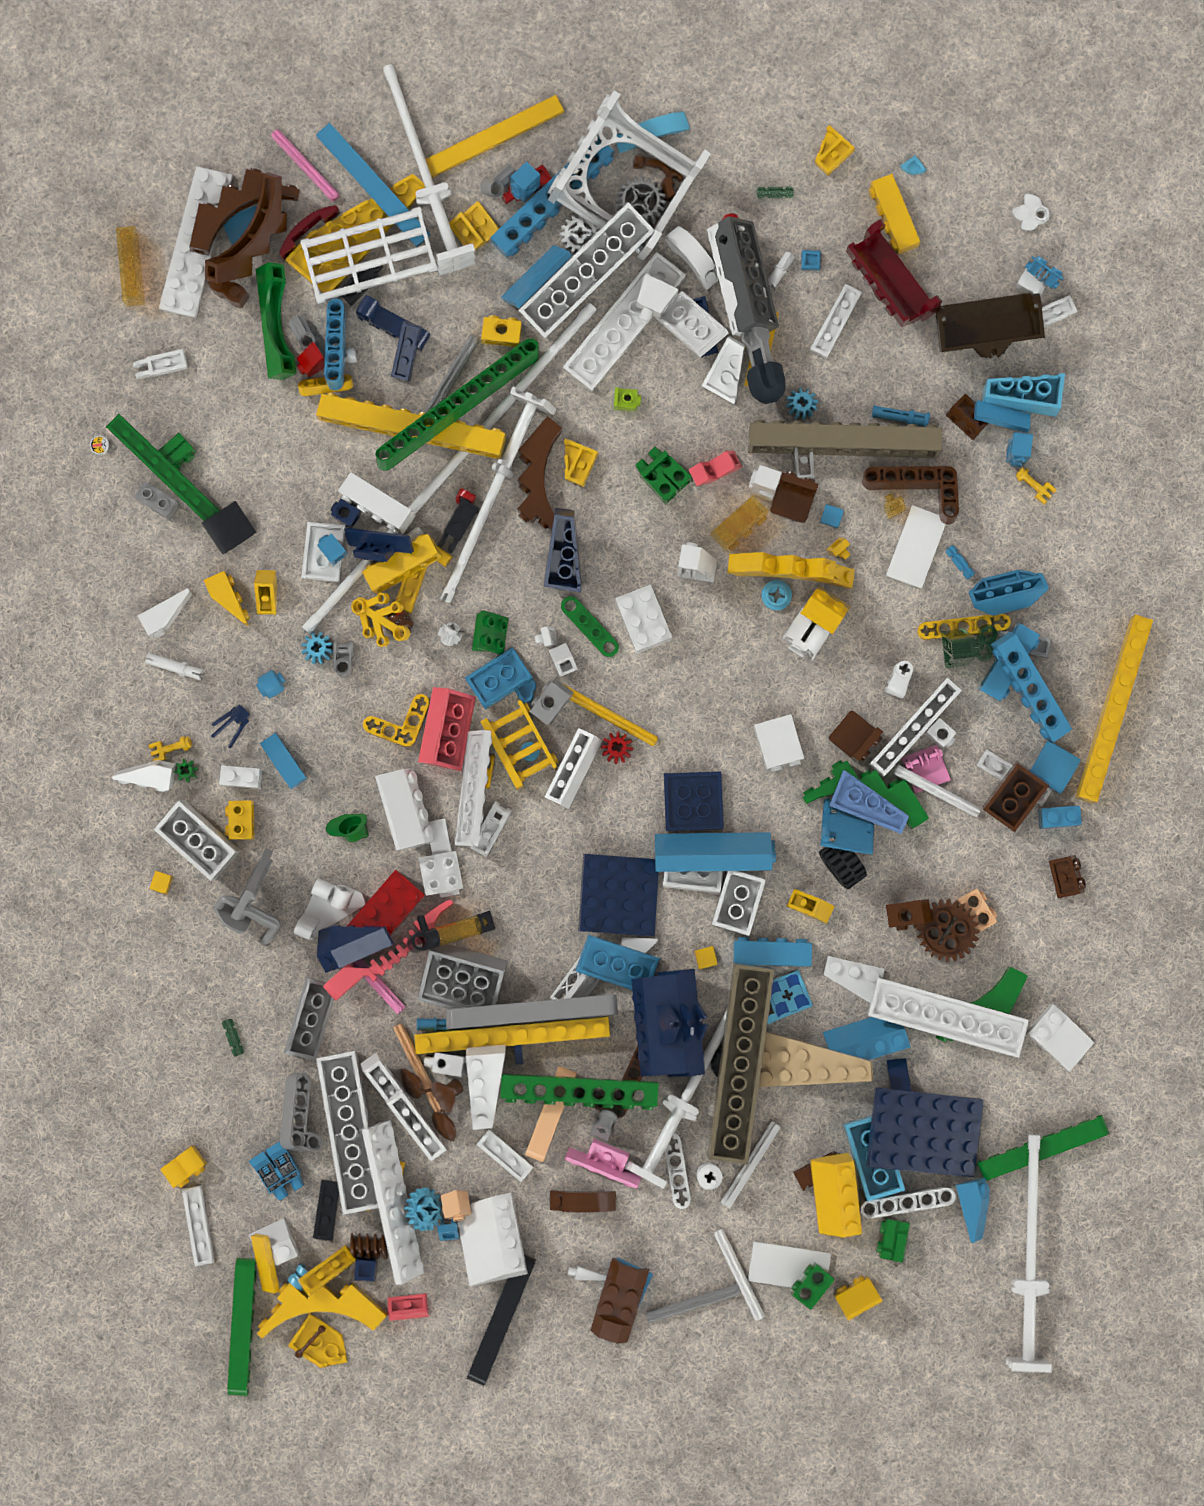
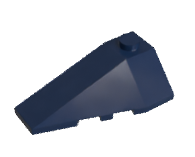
M334 924L318 931L317 958L325 973L387 948L393 945L394 942L385 926L355 927V925H349L345 927Z

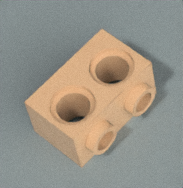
M974 889L957 899L958 906L965 903V910L972 909L969 914L970 916L976 915L973 919L974 922H979V914L983 913L986 915V923H979L975 927L980 932L997 922L995 919L997 915L992 907L989 908L985 902L987 898L982 890ZM971 896L977 900L975 907H970L968 904V899Z

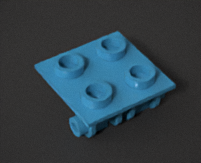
M1032 256L1033 263L1029 261L1025 266L1027 272L1035 276L1039 269L1042 268L1036 276L1038 279L1041 273L1046 270L1047 272L1041 279V282L1050 273L1044 284L1056 289L1060 284L1057 280L1063 281L1064 279L1061 277L1063 273L1054 266L1052 269L1047 267V261L1040 256L1036 258Z

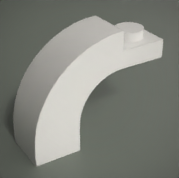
M677 226L664 237L671 250L686 261L706 290L719 281L717 270L714 267L716 266L715 263L690 233Z

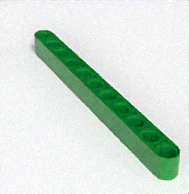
M532 338L524 340L380 446L375 452L377 467L382 471L392 469L539 359V343Z

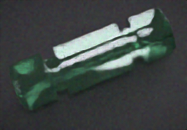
M793 187L757 188V198H765V196H768V198H783V196L785 198H792L794 195Z
M233 1019L224 1020L222 1026L227 1031L225 1034L230 1047L232 1046L233 1048L231 1049L233 1056L242 1055L244 1049L239 1044L241 1041L236 1028H233L235 1026Z

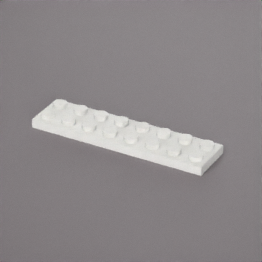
M196 166L159 310L196 319L206 283L205 260L212 258L218 237L217 235L213 241L209 256L190 252L189 246L199 203L204 204V202H208L218 208L222 186L227 187V185L232 184V174Z
M658 252L655 253L563 366L564 371L591 392L594 391L648 324L638 319L642 310L636 307L645 274L675 288L686 278L685 273Z
M877 978L867 1014L871 1017L1017 1058L1020 1056L1029 1020L881 978Z
M389 1120L363 1129L362 1134L395 1284L400 1285L423 1274L424 1271L419 1253V1244L416 1239L415 1229H413L414 1224H408L410 1217H405L408 1210H405L404 1207L409 1204L406 1202V1199H408L406 1186L399 1162L394 1131Z

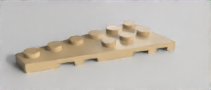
M766 1032L759 1087L874 1081L873 1066L870 1060Z

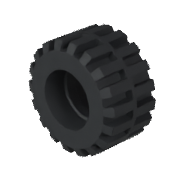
M824 847L819 851L820 858L825 866L844 888L849 890L867 876L864 865L853 851Z

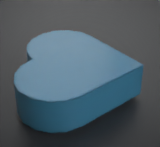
M531 680L515 691L523 703L528 704L533 701L536 683L534 680Z

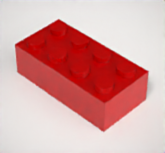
M395 869L346 927L349 925H355V927L385 926L390 936H392L425 898V894Z

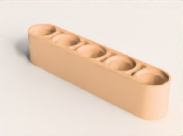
M559 1066L555 1076L576 1077L577 1072ZM563 1086L555 1088V1094L558 1096H563L566 1093ZM556 1102L555 1105L544 1104L525 1156L540 1162L544 1161L565 1106L563 1102Z

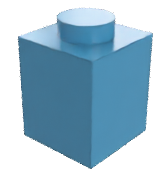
M332 533L329 536L328 534L324 535L318 541V548L333 566L348 555Z

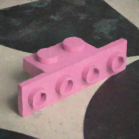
M593 1139L588 1154L569 1147L565 1160L573 1165H579L591 1172H597L610 1180L619 1181L627 1187L637 1189L641 1179L639 1175L624 1169L630 1153L596 1139Z

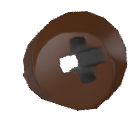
M351 1233L350 1252L353 1258H356L358 1253L360 1258H364L367 1253L369 1259L374 1254L376 1259H379L381 1254L384 1259H388L389 1252L384 1234L378 1240L377 1234H374L373 1238L370 1239L369 1233H367L365 1238L362 1239V1235L359 1233L356 1239L354 1234Z

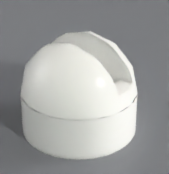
M354 347L345 350V356H348L345 357V362H358Z

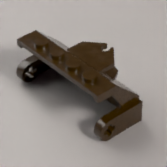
M1024 293L942 305L935 309L940 352L973 348L980 357L992 359V355H996L999 358L1004 354L1012 342L1045 338L1042 303L1039 293Z

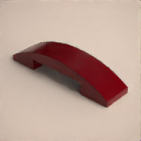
M336 205L321 208L296 224L281 246L279 252L281 259L285 261L297 247L295 242L319 221L322 220L324 223H327L340 214L339 208Z

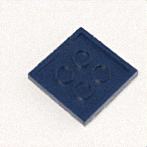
M721 771L664 773L666 831L724 829Z

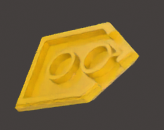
M309 1313L288 1347L294 1351L301 1350L318 1331V1327L323 1325L326 1328L325 1332L320 1333L303 1352V1357L319 1368L347 1363L343 1335L312 1313Z

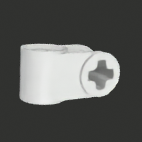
M904 660L895 665L887 683L888 687L885 688V693L901 699L904 698L913 673V665L909 661ZM905 665V669L908 670V672L901 674L902 670H900L899 667Z

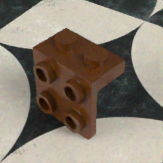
M782 472L771 505V513L805 523L819 484L815 483L814 479L808 477L804 479L799 478L793 472Z
M850 711L830 734L829 741L857 763L860 759L864 761L871 753L868 749L872 745L876 747L883 739L880 736L883 731L879 727L875 729L855 711Z

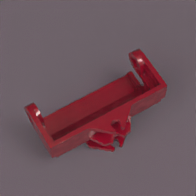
M879 219L868 227L862 242L856 245L852 242L847 246L846 253L852 259L853 267L857 271L860 270L863 274L864 282L871 286L875 297L885 304L887 313L891 317L894 316L901 327L915 323L920 319L924 322L935 314V309L941 306L942 300L938 295L931 299L927 296L881 234L886 225L882 219Z

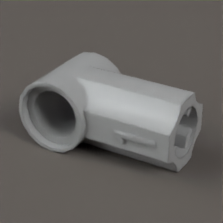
M506 163L490 178L487 177L481 181V192L495 198L500 197L504 192V188L510 184V177L516 170Z
M297 315L293 317L288 323L302 351L307 348V346H304L307 341L315 342L318 347L317 341L304 316Z

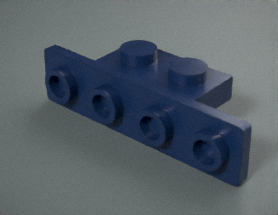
M346 528L344 530L348 545L356 547L353 550L354 558L387 562L395 552L411 554L414 551L409 535Z

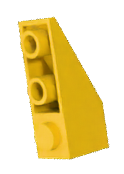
M222 571L204 579L210 597L248 626L247 620L250 619L247 610L242 609L240 605L243 600L240 593L234 591L233 585H235V581L232 575Z

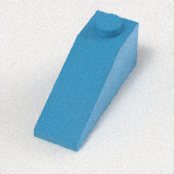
M985 1178L964 1181L956 1185L971 1243L982 1239L990 1200V1189Z

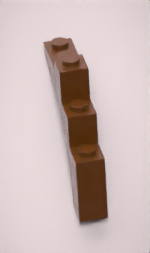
M256 168L246 169L241 190L232 185L222 186L218 208L212 203H199L189 246L190 252L209 256L213 241L229 219L241 210L259 203L263 182L261 170ZM291 184L282 185L281 200L299 201L300 189Z
M270 172L263 173L259 203L250 224L238 241L228 250L216 257L205 260V279L215 283H222L252 276V257L270 254V235L287 231V213L281 211L282 176Z
M548 416L518 449L519 459L526 465L530 463V466L518 478V483L520 484L518 487L524 493L530 492V494L517 510L520 513L518 517L525 523L529 521L533 524L538 519L537 523L542 528L552 530L554 513L546 496L545 468L551 449L562 433V428Z

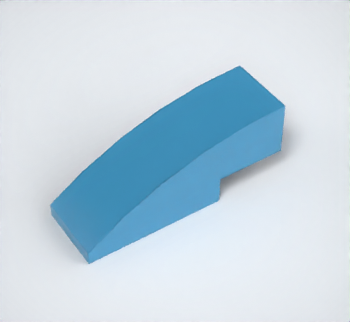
M276 733L260 743L290 789H294L308 779Z

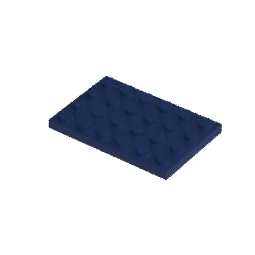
M875 1087L866 1166L975 1178L984 1099Z

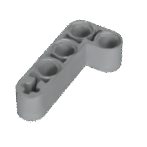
M305 1072L290 1074L285 1082L280 1144L286 1150L299 1152L317 1151L322 1145V1139L318 1134L306 1132L311 1079Z

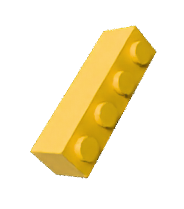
M893 174L871 181L868 192L870 198L876 201L877 206H875L877 215L879 217L882 216L886 225L883 230L886 234L889 233L891 238L889 240L890 246L893 250H896L897 255L919 247L920 239Z
M428 533L418 536L412 542L414 551L411 554L395 552L387 562L372 563L362 571L371 590L378 595L443 558L435 541Z

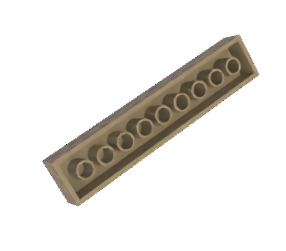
M754 420V423L750 422L748 430V453L794 454L795 447H798L799 455H809V452H813V455L938 458L942 451V428H937V425L918 427L917 424L899 427V424L880 426L879 423L861 426V423L856 422L849 423V425L831 422L830 425H825L819 421L811 422V424L793 421L792 424H788L781 420L773 421V423H765L764 420Z
M733 962L707 1153L708 1158L711 1160L748 1164L774 977V969L772 967Z

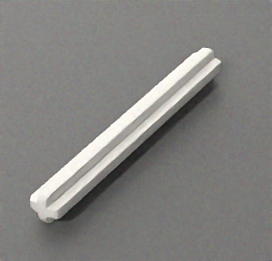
M900 765L894 770L896 776L905 779L974 817H978L981 812V808Z
M770 1122L749 1155L748 1164L743 1165L722 1198L721 1203L726 1207L730 1208L778 1133L780 1126L777 1123Z
M719 1229L715 1231L714 1236L754 1319L758 1321L764 1318V1313L724 1230Z

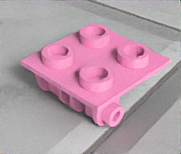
M937 744L901 758L906 769L936 785L951 780L942 758L943 753ZM911 783L915 794L924 791Z

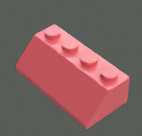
M433 687L418 759L419 763L457 771L462 770L467 734L470 730L476 696L449 688Z

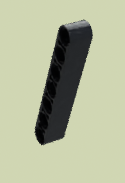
M525 1254L528 1274L507 1279L466 1379L479 1385L485 1386L537 1260Z

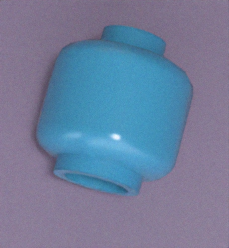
M270 670L258 678L256 686L263 697L273 698L284 691L283 683L286 681L280 672L277 674L274 670Z

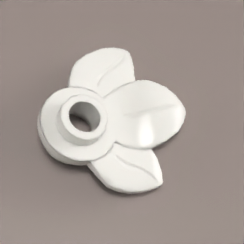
M1025 194V205L1018 206L1012 210L1014 217L1019 221H1023L1021 229L1026 231L1034 230L1039 224L1046 223L1050 218L1048 208L1042 206L1040 198L1032 194ZM1037 213H1043L1044 217L1039 218Z

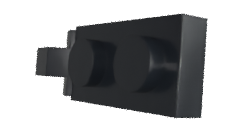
M383 265L356 272L359 283L380 277L378 272L384 268ZM353 276L341 288L355 284ZM369 288L361 290L359 293L353 292L341 297L352 306Z

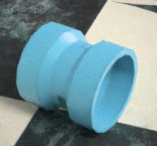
M301 1263L296 1268V1272L290 1275L288 1281L295 1288L303 1291L304 1289L297 1280L308 1271L305 1270L306 1266Z

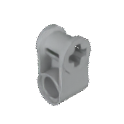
M334 641V670L339 677L347 678L352 674L354 641L350 643ZM347 664L348 669L345 672H339V666Z
M601 1110L590 1134L607 1142L617 1120L616 1114L609 1110Z

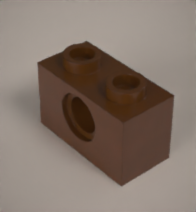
M929 899L886 905L889 928L896 927L897 931L907 930L908 925H914V928L926 927L925 923L932 922ZM908 911L911 913L910 920L907 917Z

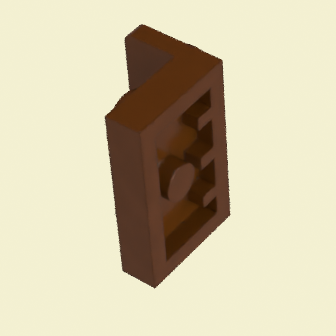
M965 393L951 407L946 416L967 436L974 440L989 423L974 419L976 402Z
M1076 855L1049 861L1058 899L1085 892L1086 883L1084 878L1081 877V863L1076 858Z

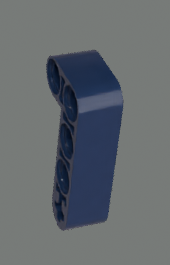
M364 295L356 310V315L361 321L369 322V325L378 330L381 328L386 331V334L394 338L400 337L402 323L404 321L410 322L381 307L377 300L368 295ZM423 328L417 348L419 351L423 350L431 335Z

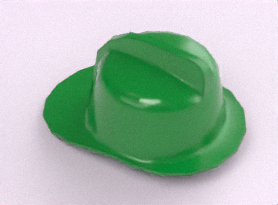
M365 814L341 815L327 823L326 832L330 836L343 837L350 843L357 842L369 836L366 825L367 816Z

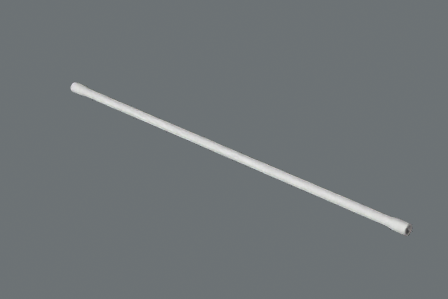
M588 303L580 311L576 319L515 386L518 390L524 392L579 328L597 311L591 303ZM509 393L482 424L485 427L484 429L490 430L517 399ZM458 451L408 508L416 514L469 453ZM362 559L316 613L305 622L302 628L311 634L327 613L363 574L362 571L372 564L374 560Z

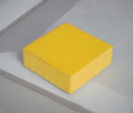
M713 946L694 951L699 969L718 965Z

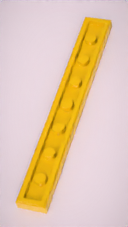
M554 95L427 158L426 162L432 178L563 114L564 109L557 96Z

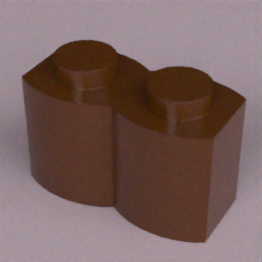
M208 281V285L215 295L226 298L231 305L237 308H243L249 299V295L243 286L236 282L215 283Z

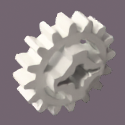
M573 215L572 221L566 219L567 226H561V230L564 231L560 233V237L563 238L561 244H566L565 250L571 249V255H574L600 228L581 216L576 219ZM579 232H582V238H578ZM570 241H574L577 246L573 245Z

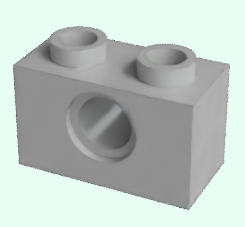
M144 481L134 496L139 502L169 521L180 506L177 501Z
M557 679L552 682L548 681L542 689L544 691L542 696H537L531 703L533 708L530 712L546 725L553 722L574 694ZM548 696L554 699L553 706L547 703Z

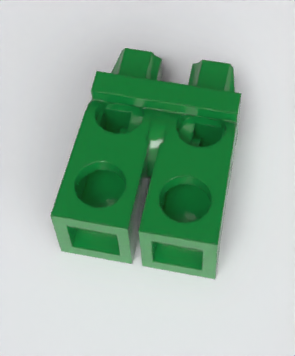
M654 447L648 453L654 461L648 465L642 458L636 463L635 467L640 473V478L666 505L678 494V491L680 492L692 481V476L669 456L665 450L662 452L657 447Z

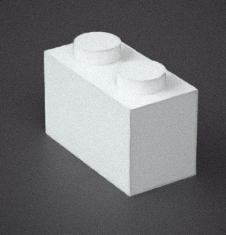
M221 765L219 785L261 789L263 770Z

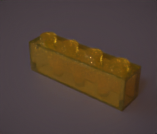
M135 226L117 227L116 237L122 301L126 307L145 305L139 232Z

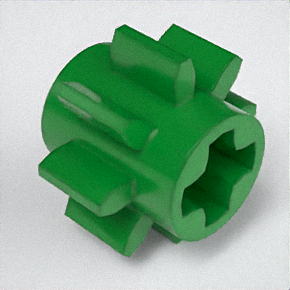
M183 759V763H176L178 769L174 773L180 775L179 781L185 778L186 782L190 783L191 777L197 778L194 773L199 768L193 767V760L188 764L187 760ZM184 767H185V768H188V770L190 771V773H189V774H186V773L184 774V771H183L182 769H183Z

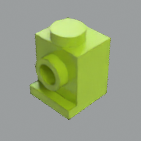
M615 387L614 410L636 411L637 406H641V395L637 394L638 390ZM625 396H630V397H631V400H630V401H626V400L624 399V397H625Z

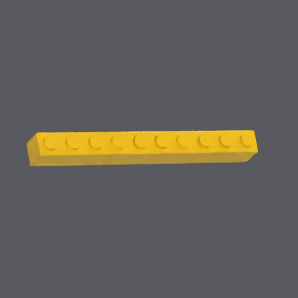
M328 393L327 395L321 394L316 416L320 421L394 437L425 413L419 412L414 414L404 408L395 410L389 405L377 406L371 401H364L363 403L358 402L357 399L352 397L344 399L340 398L337 394ZM457 420L426 444L502 459L507 438L500 429L492 428V430L484 429L485 427L482 425L474 424L470 426L466 425L463 421Z
M1136 614L1130 618L1075 796L1077 799L1092 804L1098 802L1152 627V619Z
M609 1017L415 1034L414 1038L416 1054L466 1050L472 1047L512 1046L610 1037Z

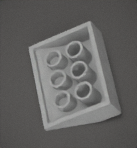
M440 942L439 947L429 950L418 1000L448 1009L497 1005L508 960Z

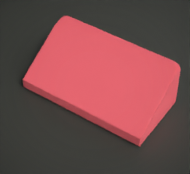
M426 1293L389 1297V1320L429 1317Z

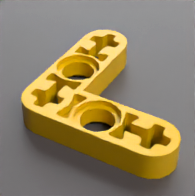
M424 694L414 696L402 727L374 716H368L363 721V728L369 734L404 747H411L416 742L430 701ZM424 698L426 705H422L420 708V712H423V714L420 715L418 712H412L413 708L416 710L418 708L416 700ZM413 715L418 716L420 719L419 724L416 726L409 724V718ZM375 720L374 723L378 726L381 725V722L384 723L380 734L377 733L379 729L372 728L369 730V726L366 725L367 722ZM391 726L395 729V734L392 737L385 736L384 730L386 727ZM398 729L402 730L400 734L404 736L410 733L412 741H408L406 744L404 743V739L398 737V741H396L395 738L398 735Z

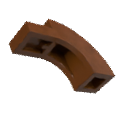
M550 1190V1210L575 1213L616 1211V1191Z

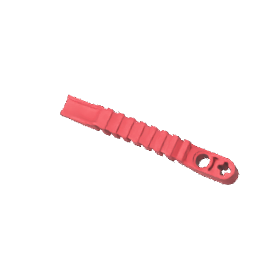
M451 899L440 904L425 915L429 929L435 928L439 915L453 905ZM416 920L413 924L421 932L419 923ZM411 929L408 934L411 936L415 932ZM405 937L402 942L407 946L408 939ZM416 938L415 944L421 946L422 940ZM398 944L396 946V950L399 952L397 955L390 950L388 955L391 957V960L388 961L382 955L379 958L382 964L379 966L372 960L370 961L372 966L369 969L355 968L350 963L335 974L323 988L337 1001L364 976L369 977L375 982L377 980L375 975H381V977L385 975V971L387 969L390 971L393 968L392 965L400 963L402 957L406 958L410 950L408 947L403 949Z

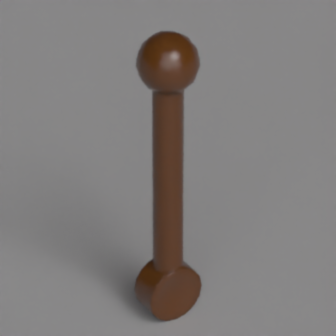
M320 1325L318 1327V1331L301 1348V1350H297L295 1352V1356L297 1358H301L303 1356V1352L320 1335V1333L325 1332V1326Z

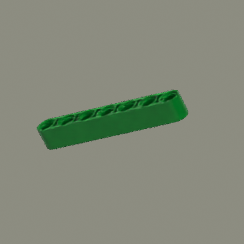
M1103 1115L1096 1116L1097 1118L1093 1120L1088 1119L1080 1122L1077 1126L1061 1129L1059 1133L1043 1136V1139H1040L1039 1161L1109 1135L1110 1133ZM1028 1142L1022 1147H1014L1006 1150V1153H998L988 1157L985 1161H978L977 1163L983 1178L986 1181L1028 1166Z
M236 1258L227 1395L248 1396L249 1394L247 1384L248 1382L250 1383V1370L248 1368L249 1363H251L252 1351L250 1350V1343H252L253 1335L251 1323L254 1320L252 1305L255 1303V1290L253 1289L254 1283H256V1259Z

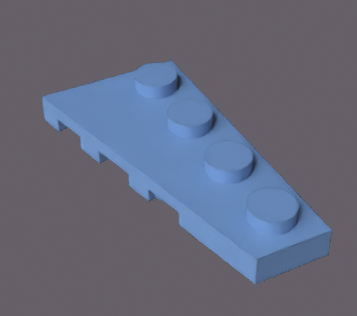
M843 769L829 806L902 834L909 815Z

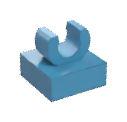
M444 1218L440 1220L441 1225H437L440 1241L459 1239L457 1223L451 1219V1224L445 1225Z

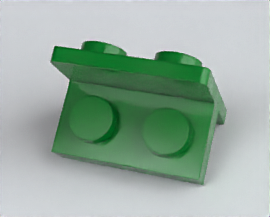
M485 610L477 613L472 651L492 652L499 655L504 653L508 617Z

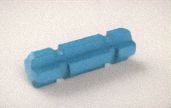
M954 545L946 549V554L952 557L951 560L960 572H963V576L966 579H970L975 574L974 570L971 567L969 568L968 562L961 553L958 554L957 548Z

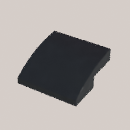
M236 501L231 502L201 523L222 555L257 533Z

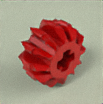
M619 731L616 733V738H614L612 733H609L611 740L603 739L608 745H601V749L608 750L604 751L602 755L607 756L610 754L607 758L608 762L614 757V764H618V758L621 759L622 763H625L623 756L631 757L626 751H633V747L627 746L632 743V740L624 741L627 738V734L619 738ZM613 744L622 745L623 748H620L621 752L613 751Z

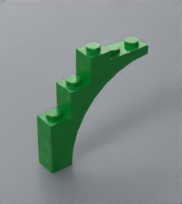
M841 760L832 765L833 769L830 771L832 779L827 777L819 782L820 787L815 790L811 787L804 791L803 794L805 796L801 798L806 805L818 798L833 795L843 769L859 780L849 762L845 761L843 763ZM869 769L860 775L862 783L909 815L906 824L910 829L929 819L905 779L901 782L899 779L889 784L890 789H888L876 770L871 772Z
M1008 967L1001 979L989 992L979 999L970 1002V1004L1010 1014L1028 975L1013 967ZM939 1035L936 1036V1039L944 1043H946L947 1040L953 1042V1039H949Z

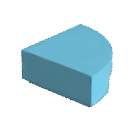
M916 155L900 166L904 172L911 173V175H919L926 172V168Z

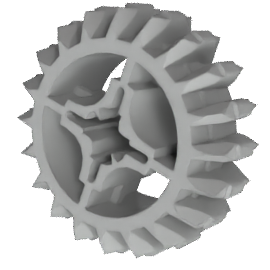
M642 176L640 181H637V178L634 177L633 183L627 180V186L621 185L622 191L617 192L619 198H616V203L619 204L616 206L617 211L626 204L627 196L632 193L634 200L630 202L631 206L636 211L644 213L641 216L648 224L649 221L655 224V218L661 219L660 213L665 212L663 206H666V201L663 199H665L666 195L661 193L663 191L662 187L657 188V181L651 184V178H648L646 182ZM638 189H645L648 192L642 193ZM655 197L656 206L650 211L648 203ZM638 199L644 200V204H638Z

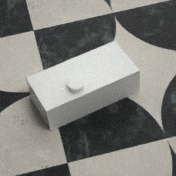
M179 800L154 829L210 881L216 880L241 852L237 846L185 800Z

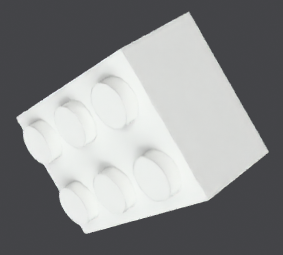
M651 584L615 598V603L636 654L672 640L671 633Z
M727 871L711 925L749 936L766 880L738 871Z

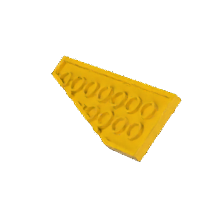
M411 174L393 184L389 189L409 209L416 201V191L426 187L418 177ZM371 198L344 212L342 216L335 220H330L321 228L311 231L304 239L316 238L341 231L340 229L342 228L348 229L376 221L378 218H387L388 216ZM394 224L383 226L384 233L386 234ZM379 228L348 236L347 240L349 247L382 237ZM343 238L307 249L310 258L345 249ZM299 244L285 261L312 284L302 245ZM372 249L352 254L354 265L359 264ZM348 256L316 264L312 267L314 275L317 276L349 267L350 264ZM348 275L317 283L319 291L325 293L337 289Z

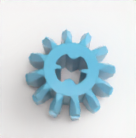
M800 387L798 388V393L792 390V396L787 397L789 403L786 404V408H792L789 411V415L796 413L795 419L802 415V420H805L807 414L811 418L813 416L812 411H817L815 405L818 404V400L813 399L816 394L811 393L809 395V388L803 392ZM800 400H803V403H805L804 407L799 404Z
M312 632V639L308 636L305 637L308 643L301 644L302 647L306 648L301 653L307 654L305 657L307 661L312 658V664H316L318 659L319 663L323 664V657L326 660H330L329 656L326 655L327 653L333 654V650L328 649L333 646L332 642H328L329 636L323 638V633L319 632L318 637H316V634ZM316 644H318L319 646L322 645V647L319 648L320 652H316L315 650H313L316 647Z

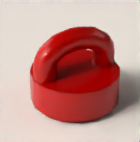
M460 488L455 500L459 504L460 498L463 497L473 504L477 497L471 492Z

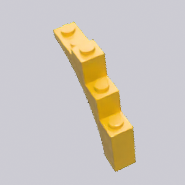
M765 552L729 554L727 573L742 577L760 576L800 579L843 588H853L855 570L838 565L836 561L826 558L805 559L796 555L775 556Z
M285 1282L279 1289L280 1295L277 1297L283 1304L278 1303L271 1310L273 1315L270 1319L265 1318L258 1325L260 1330L257 1332V1335L263 1339L273 1328L284 1321L312 1312H334L346 1315L360 1321L374 1331L388 1313L354 1283L350 1286L346 1284L339 1292L342 1295L339 1297L326 1284L308 1296L304 1291L298 1290L291 1283L288 1285Z

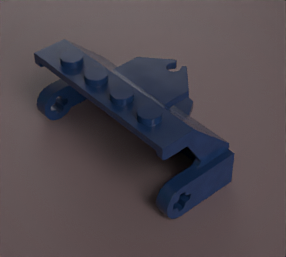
M695 969L657 972V976L631 979L641 1076L667 1075V1077H689L705 1075L702 1040L708 1023L703 1024L702 1019H707V1015L698 1003Z

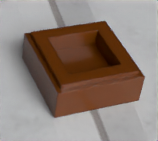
M663 178L660 187L663 188L662 193L666 195L664 200L669 202L674 197L675 192L671 178Z

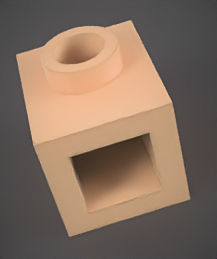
M455 1190L441 1195L442 1211L446 1219H453L454 1222L464 1220L465 1216L472 1214L468 1191Z

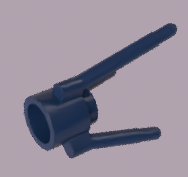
M240 704L237 707L234 706L228 713L212 723V726H215L229 716L231 717L211 735L214 738L231 722L235 721L237 724L241 722L228 748H232L244 726L249 722L247 718L250 714Z

